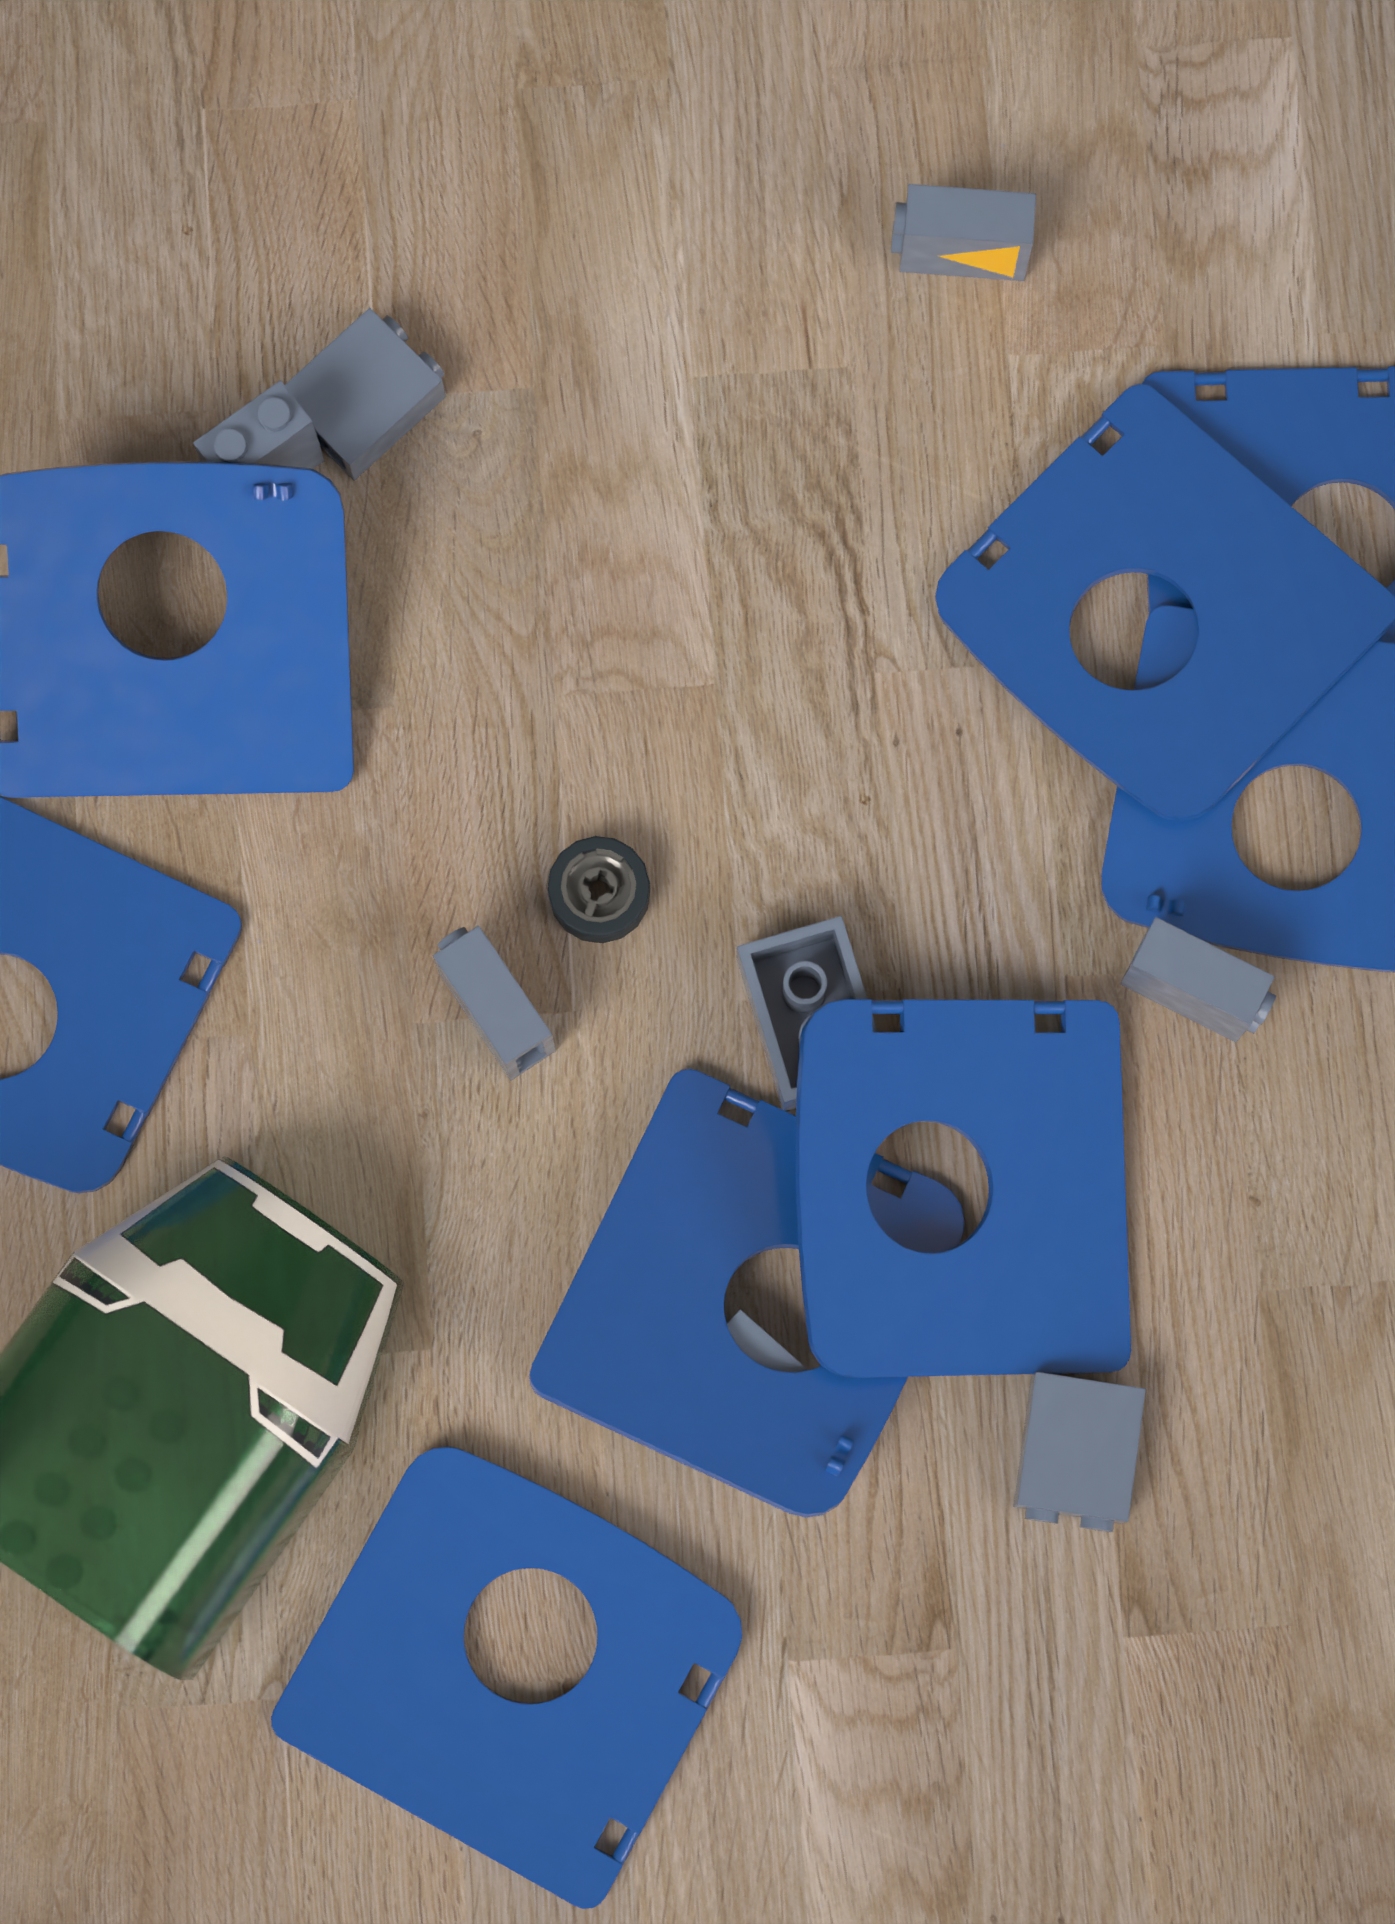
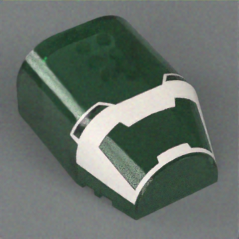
M223 1156L74 1251L0 1353V1562L94 1629L151 1666L178 1680H193L354 1451L359 1434L358 1429L367 1400L370 1398L373 1389V1380L382 1350L386 1346L404 1282L381 1262L321 1218L255 1173L226 1156Z

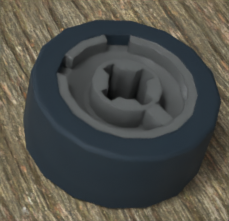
M593 836L575 841L559 854L550 869L547 891L553 915L566 932L582 941L606 943L622 939L638 927L648 910L650 881L645 863L633 848L616 838ZM596 881H603L609 886L610 893L599 896L598 901L592 899L589 887Z

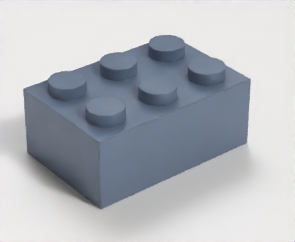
M842 916L737 946V963L783 1111L796 1108L800 1038L802 1029L810 1015L829 1002L844 999H867ZM872 1015L873 1032H878Z

